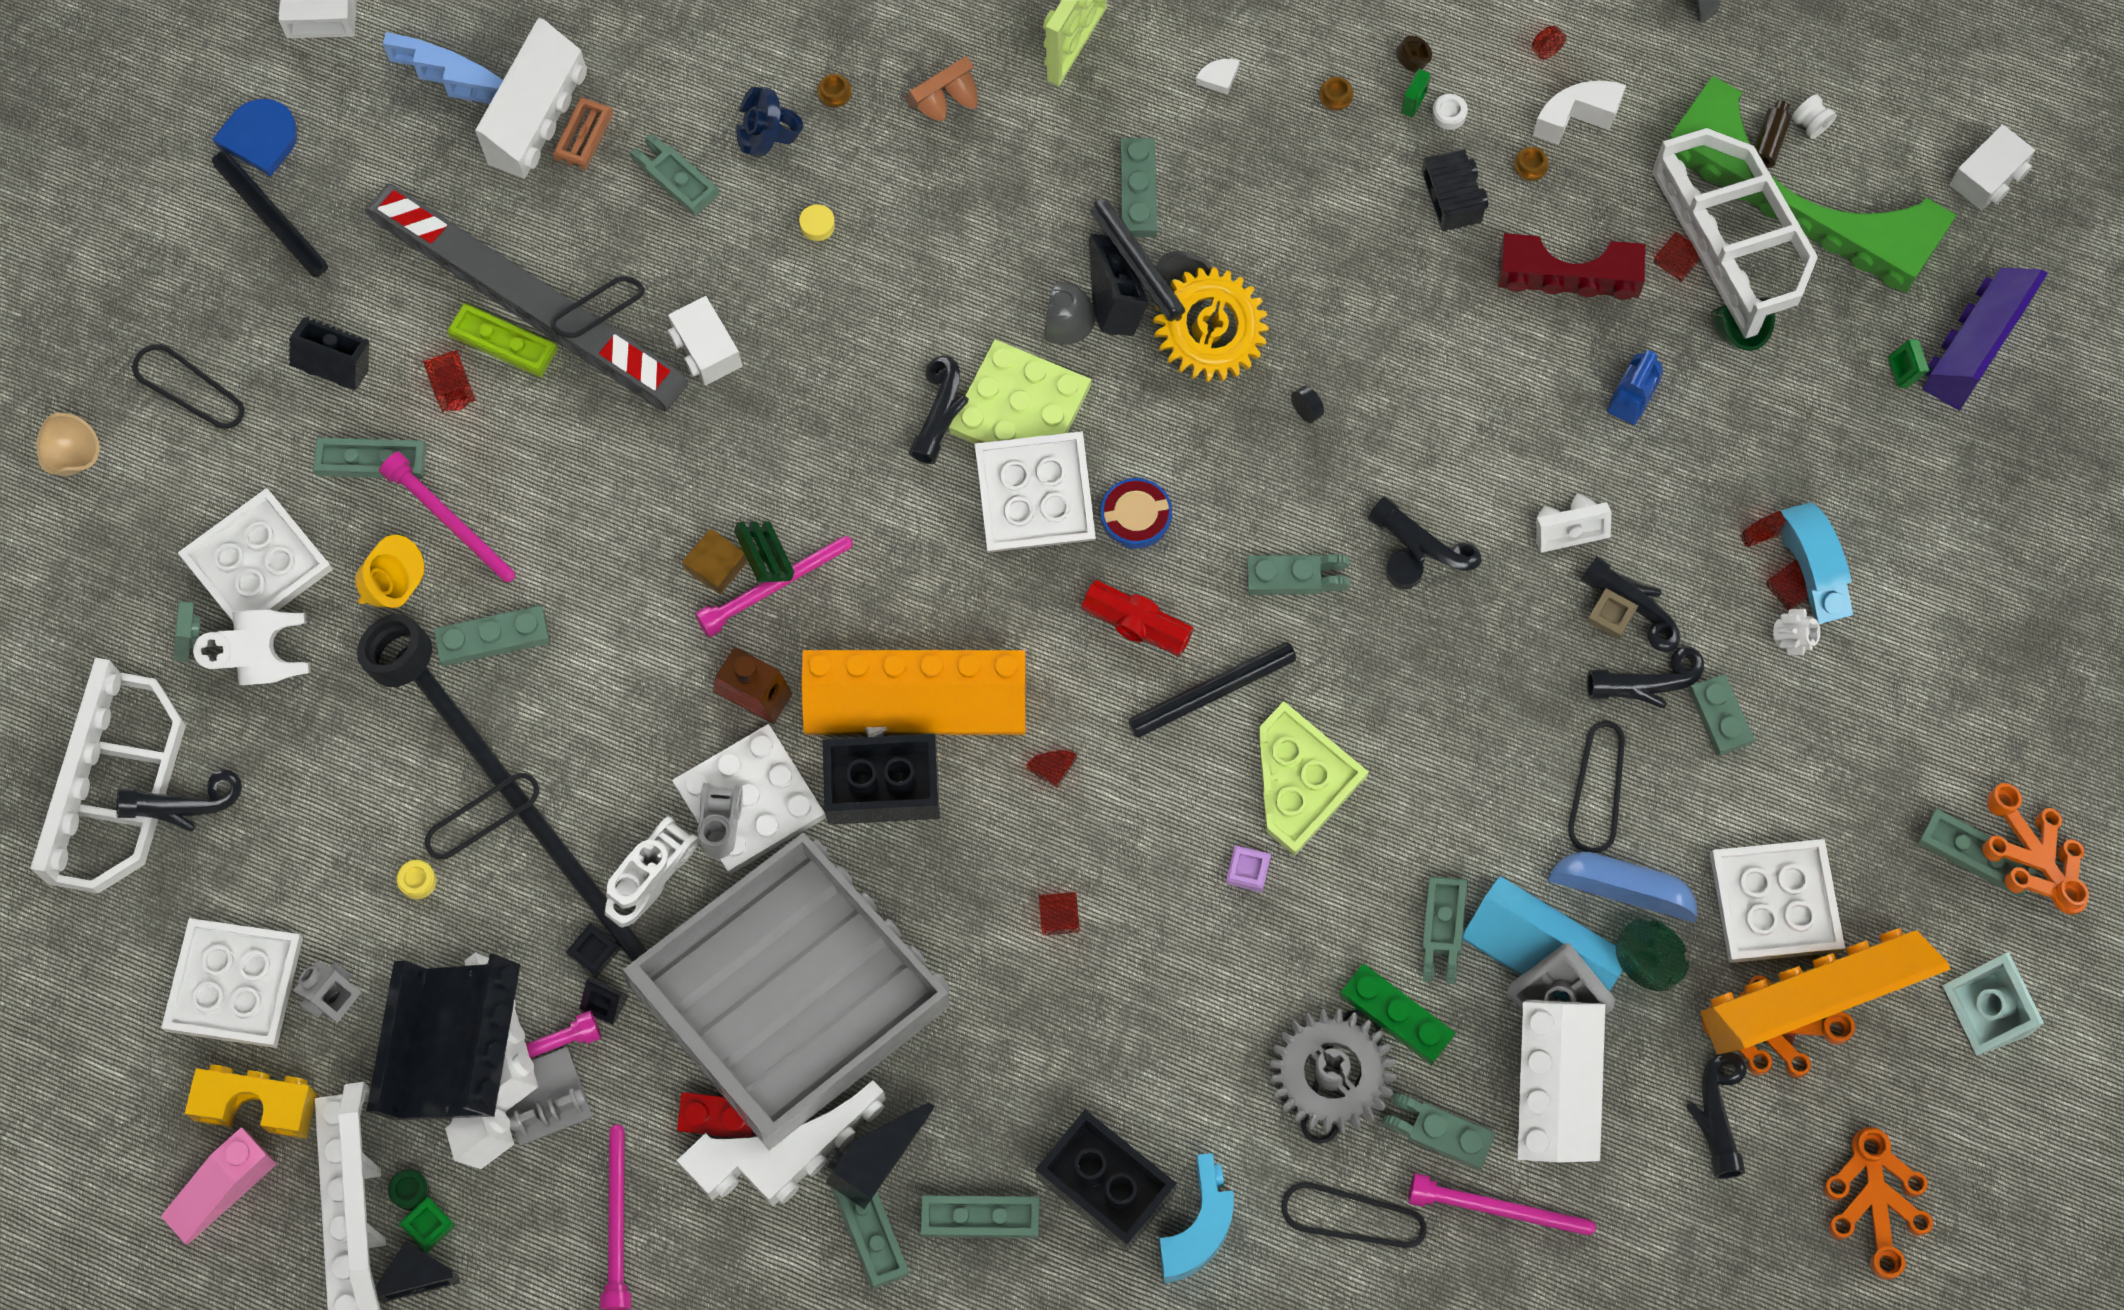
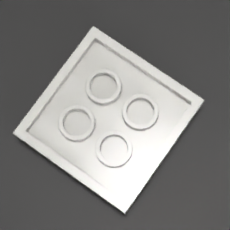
M1083 431L975 444L987 553L1094 541L1096 539Z
M267 488L178 552L183 561L232 622V612L262 609L278 611L333 570L323 555Z
M769 724L672 780L697 823H699L700 798L704 783H710L712 787L734 789L736 785L742 786L743 803L740 819L738 820L735 846L728 856L720 858L729 875L826 818L825 812ZM715 831L708 836V841L718 842L725 837V833Z
M1825 839L1712 850L1710 858L1729 963L1843 952L1845 945Z
M189 918L161 1029L170 1033L277 1048L303 937L295 933Z

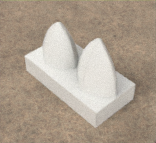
M1577 493L1569 511L1560 512L1552 507L1544 506L1539 512L1536 521V544L1540 553L1610 538L1612 512L1608 503L1596 504L1590 498Z

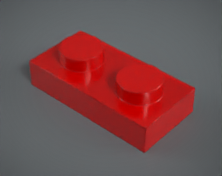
M681 1092L677 1131L698 1134L706 1133L707 1135L732 1138L756 1137V1134L723 1096Z

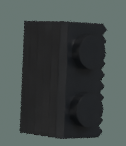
M1463 148L1424 158L1421 172L1441 230L1446 232L1455 228L1459 229L1462 226L1466 227L1475 223H1481L1485 209L1489 205L1485 189H1479L1477 185V166L1473 158L1468 159L1466 149Z
M304 317L290 336L289 366L300 369L307 374L316 375L335 382L339 386L356 390L369 371L368 339L363 340L361 336L349 335L348 331L336 330L335 326L329 327L328 324L323 325L322 322L316 323L315 319L310 320L309 317Z

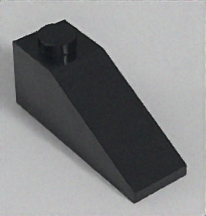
M1091 233L1089 250L1092 304L1100 330L1110 335L1134 336L1149 304L1142 285L1109 237Z
M928 1102L854 1140L847 1151L839 1148L827 1165V1168L832 1170V1173L826 1183L865 1210L935 1106Z

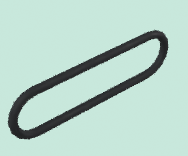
M620 276L614 278L556 314L551 319V328L562 337H579L639 300L644 295V287L638 280L632 277ZM631 282L639 289L637 295L577 332H564L556 326L558 319L616 283Z
M517 773L434 825L425 837L426 851L431 857L436 859H447L454 856L530 807L539 795L537 780L527 773ZM525 778L532 783L534 789L531 799L445 854H438L431 848V837L441 827L517 779Z

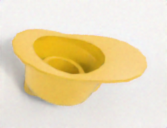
M397 534L386 536L378 542L364 563L358 568L355 576V586L360 595L357 600L359 604L368 603L374 607L393 609L401 607L408 600L424 575L423 557L415 543L407 537Z

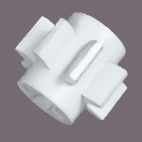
M1789 609L1788 614H1781V618L1774 624V640L1780 648H1787V655H1804L1805 650H1812V646H1815L1819 641V623L1813 616H1807L1806 609Z

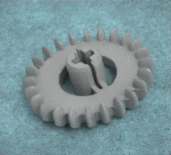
M1322 1009L1319 1022H1316L1307 1013L1305 1015V1028L1296 1021H1293L1292 1029L1295 1036L1289 1035L1286 1032L1281 1033V1039L1287 1047L1278 1045L1273 1047L1274 1053L1282 1060H1271L1269 1063L1273 1070L1281 1072L1272 1075L1270 1082L1274 1085L1282 1086L1275 1091V1098H1288L1283 1105V1111L1288 1112L1296 1109L1295 1122H1300L1306 1117L1309 1118V1130H1313L1318 1123H1322L1325 1134L1330 1132L1332 1124H1336L1339 1132L1342 1134L1345 1133L1346 1123L1348 1122L1355 1129H1360L1361 1116L1370 1122L1374 1121V1114L1371 1108L1380 1111L1385 1109V1103L1379 1097H1391L1393 1091L1384 1084L1393 1083L1397 1078L1395 1074L1386 1072V1070L1395 1066L1396 1060L1394 1058H1383L1390 1052L1391 1045H1377L1382 1038V1031L1379 1030L1369 1035L1370 1020H1367L1358 1027L1356 1026L1357 1014L1355 1012L1352 1013L1347 1022L1343 1021L1341 1009H1337L1333 1020H1329L1325 1009ZM1322 1047H1342L1356 1057L1361 1067V1078L1357 1087L1349 1080L1351 1065L1347 1054L1335 1048L1324 1050ZM1309 1057L1316 1063L1315 1075L1318 1084L1325 1090L1339 1091L1343 1096L1342 1098L1320 1096L1310 1088L1304 1073ZM1329 1064L1333 1068L1339 1065L1340 1073L1337 1075L1334 1071H1331L1327 1074L1326 1065Z

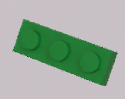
M1364 963L1340 992L1339 996L1378 1024L1384 1031L1431 1066L1456 1034V1032Z

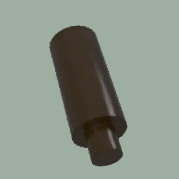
M1779 100L1774 108L1767 110L1754 146L1766 168L1774 167L1791 121V115L1788 113L1790 105L1786 101Z

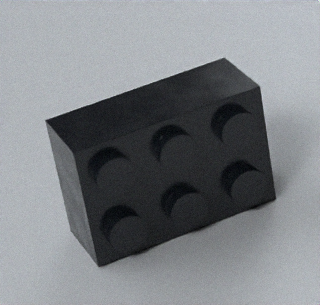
M935 734L822 740L824 811L828 825L940 819L938 756Z
M1086 1109L1035 1169L1037 1180L1125 1252L1131 1248L1174 1195L1177 1186L1174 1180Z

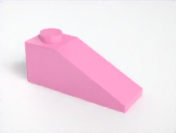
M241 1127L208 1157L161 1217L177 1236L188 1245L275 1167L277 1163L256 1139Z

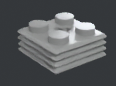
M1569 943L1563 944L1510 983L1507 995L1522 1013L1523 1002L1526 1000L1556 1001L1554 999L1556 990L1567 992L1569 994L1568 1002L1606 1004L1605 1015L1613 1010L1615 1004L1613 995ZM1562 998L1559 999V1000H1557V1001L1566 1002V1001H1565L1564 999H1562Z

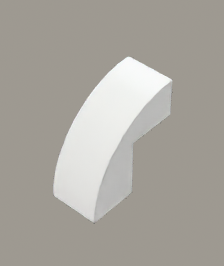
M1588 81L1562 90L1551 98L1541 110L1536 121L1533 136L1559 145L1570 117L1610 131L1621 104L1626 85L1611 81Z

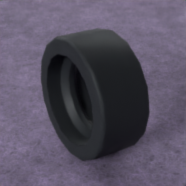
M390 614L375 621L361 636L357 648L358 662L377 683L385 687H400L412 682L422 674L429 664L432 654V643L429 636L414 619L404 614ZM402 636H411L407 650L399 659L388 665H379L381 653L388 644Z

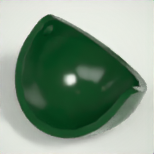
M1762 297V298H1757V299H1760L1761 301H1765V300H1768L1769 298H1767V297ZM1726 305L1716 308L1711 312L1713 328L1718 337L1730 346L1741 350L1753 351L1764 346L1770 339L1775 325V313L1766 315L1758 335L1745 339Z

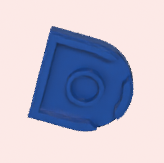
M257 99L240 106L212 140L219 148L271 177L294 148L297 141V127L292 113L285 105L275 100Z

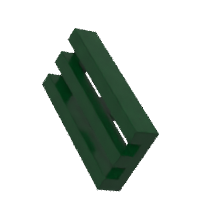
M764 521L762 527H759L758 522H750L749 527H746L744 522H737L734 533L757 581H791L795 571L771 522ZM752 537H754V540L759 548V552L752 540ZM763 562H766V565H767V567H768L770 573H768V571H767V569H766V567H765V565H764Z

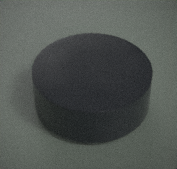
M1303 386L1292 393L1293 406L1304 421L1313 423L1323 416V403L1312 388Z
M1399 551L1390 557L1386 568V575L1389 582L1395 587L1409 589L1420 582L1424 566L1423 563L1419 564L1410 551Z

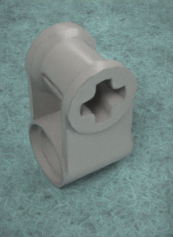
M704 783L702 786L697 830L702 849L711 858H724L734 849L738 820L742 811V786L736 785L734 789L712 787L710 783ZM715 831L725 833V837L718 842L707 840L708 836Z

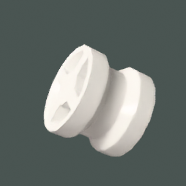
M1815 94L1797 108L1792 116V120L1796 124H1802L1806 128V134L1810 139H1814L1834 122L1837 114L1832 109H1826L1823 105V99L1818 94Z

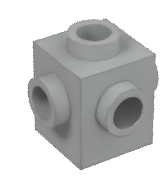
M318 960L301 974L298 981L299 984L293 990L304 999L300 1004L303 1009L317 1019L321 1014H324L337 1023L362 993L349 982L352 975L335 962L329 967Z

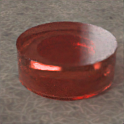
M1556 25L1546 27L1534 38L1531 49L1539 59L1546 60L1554 56L1566 42V35Z

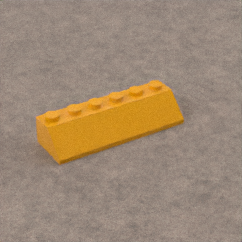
M803 650L802 709L804 735H867L866 727H886L885 729L887 730L883 732L884 735H1026L1025 650Z
M1900 927L1880 934L1881 942L1869 946L1868 941L1865 940L1846 947L1848 955L1836 959L1834 953L1814 959L1812 960L1814 968L1802 972L1800 966L1780 972L1778 973L1780 978L1778 982L1768 985L1767 980L1762 979L1744 986L1746 991L1744 995L1734 998L1732 992H1728L1710 999L1712 1007L1704 1009L1700 1013L1716 1054L1719 1055L1751 1047L1951 970L1950 966L1942 955L1917 930L1903 934Z

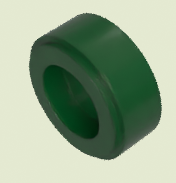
M412 1169L396 1173L388 1185L390 1200L403 1210H413L429 1196L428 1181L421 1173Z

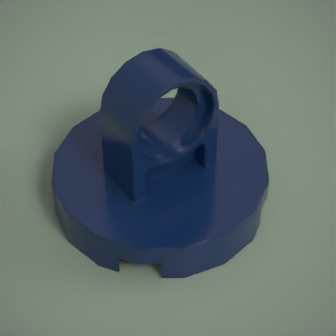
M751 87L740 104L739 112H745L743 125L737 124L736 134L738 145L743 153L751 154L755 157L765 156L771 150L774 142L791 144L795 142L803 129L802 119L795 112L780 108L778 96L771 88ZM780 122L787 124L793 131L784 128Z

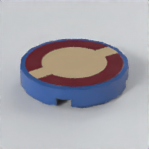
M1128 478L1116 483L1106 492L1101 503V524L1107 536L1130 549L1147 548L1158 543L1164 537L1172 522V503L1166 491L1155 482L1143 478Z

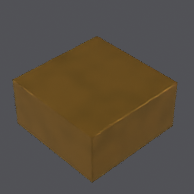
M710 528L682 561L686 572L721 595L748 560L743 550Z

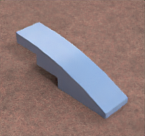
M386 32L383 46L389 61L413 65L419 79L443 83L448 97L490 104L503 82L501 78L483 66L453 51L419 39Z

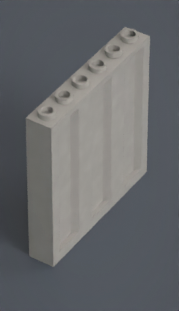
M804 832L623 969L626 983L769 1151L950 1007V987L945 979L937 972L933 975L924 966L926 961L918 949L913 945L907 947L900 939L901 933L896 925L888 918L883 920L875 912L877 907L870 896L865 892L859 894L852 886L853 880L848 872L840 865L835 867L828 860L829 853L822 843L817 839L811 841Z

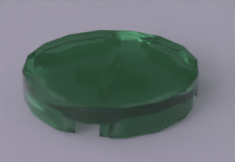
M1636 919L1620 932L1616 940V956L1619 964L1628 977L1641 987L1656 992L1669 991L1685 978L1689 969V960L1686 962L1684 955L1687 951L1685 945L1678 935L1662 922L1655 920L1646 922L1642 921L1643 919Z

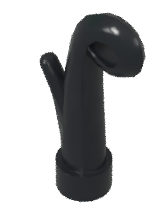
M938 356L930 361L926 367V379L930 383L941 384L921 432L919 436L914 437L909 450V455L912 458L925 464H935L941 450L940 443L956 415L969 401L968 397L961 396L955 402L960 380V369L958 363L948 356ZM941 369H945L940 374H937L938 371H940Z
M1386 496L1379 500L1368 517V520L1380 529L1386 528L1410 550L1419 564L1424 563V554L1452 569L1460 571L1474 570L1482 562L1481 553L1474 545L1462 542L1450 549L1401 512L1399 506Z
M1597 556L1580 580L1591 588L1595 589L1597 587L1603 592L1607 588L1638 605L1636 612L1654 623L1647 632L1650 645L1661 652L1675 650L1680 643V631L1677 624L1654 600L1648 597H1659L1662 591L1658 588L1637 583L1610 569V564ZM1658 633H1665L1667 639L1661 638Z
M1683 646L1675 650L1671 657V664L1676 674L1609 672L1607 669L1589 670L1587 674L1588 696L1590 699L1626 697L1665 708L1667 705L1666 701L1654 695V693L1675 691L1693 685L1700 679L1704 671V660L1698 650L1693 647ZM1682 658H1688L1691 661L1692 669L1690 671L1683 667Z
M230 770L216 771L210 776L207 784L210 797L165 795L137 792L136 788H118L116 816L117 818H136V816L154 818L175 824L187 831H193L195 829L194 824L183 816L210 814L227 809L237 801L241 794V780L237 774ZM221 781L230 783L229 791L224 795L218 793L216 788Z
M1733 1052L1716 1054L1708 1061L1704 1069L1702 1078L1704 1113L1691 1102L1686 1106L1701 1128L1712 1155L1711 1164L1714 1178L1729 1179L1746 1173L1741 1153H1738L1719 1088V1084H1738L1746 1075L1744 1060ZM1727 1064L1733 1065L1736 1068L1731 1075H1724L1719 1070Z

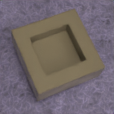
M1606 588L1586 623L1619 640L1635 614L1638 605Z

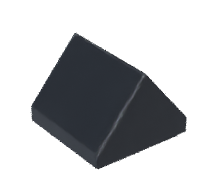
M589 977L586 980L579 1009L585 1012L591 1010L595 1017L613 1025L629 995Z

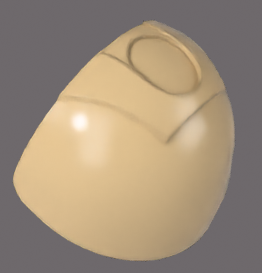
M69 413L51 414L46 418L38 432L36 442L39 464L45 472L57 476H71L88 469L98 459L100 452L98 437L92 427L76 415Z

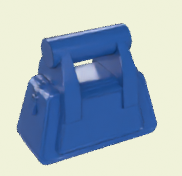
M1646 350L1644 354L1640 353L1633 356L1623 378L1614 391L1606 410L1607 413L1632 425L1637 424L1663 374L1662 364L1657 361L1658 355L1655 352Z

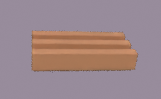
M580 97L553 152L554 160L559 162L565 160L568 165L574 166V164H577L580 169L586 170L614 114L612 107ZM587 108L591 109L571 151L567 152L566 150ZM599 113H601V115H600V117H599V119H598V121H597V123H596V125H595V127H594V129H593V131H592V133H591V135H590V137H589V139H588V141H587V143H586V145H585V147H584V150H583L581 156H579V154H580V152H581V150H582V148H583V146H584V143H585V141H586V139H587V137H588V135H589V133H590V131H591V129H592V127H593V125H594V123H595V121H596V119H597Z

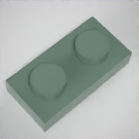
M179 601L174 661L189 662L190 650L194 649V644L199 638L201 616L193 615V602Z
M1726 674L1691 685L1689 689L1690 695L1717 756L1753 744L1755 739Z

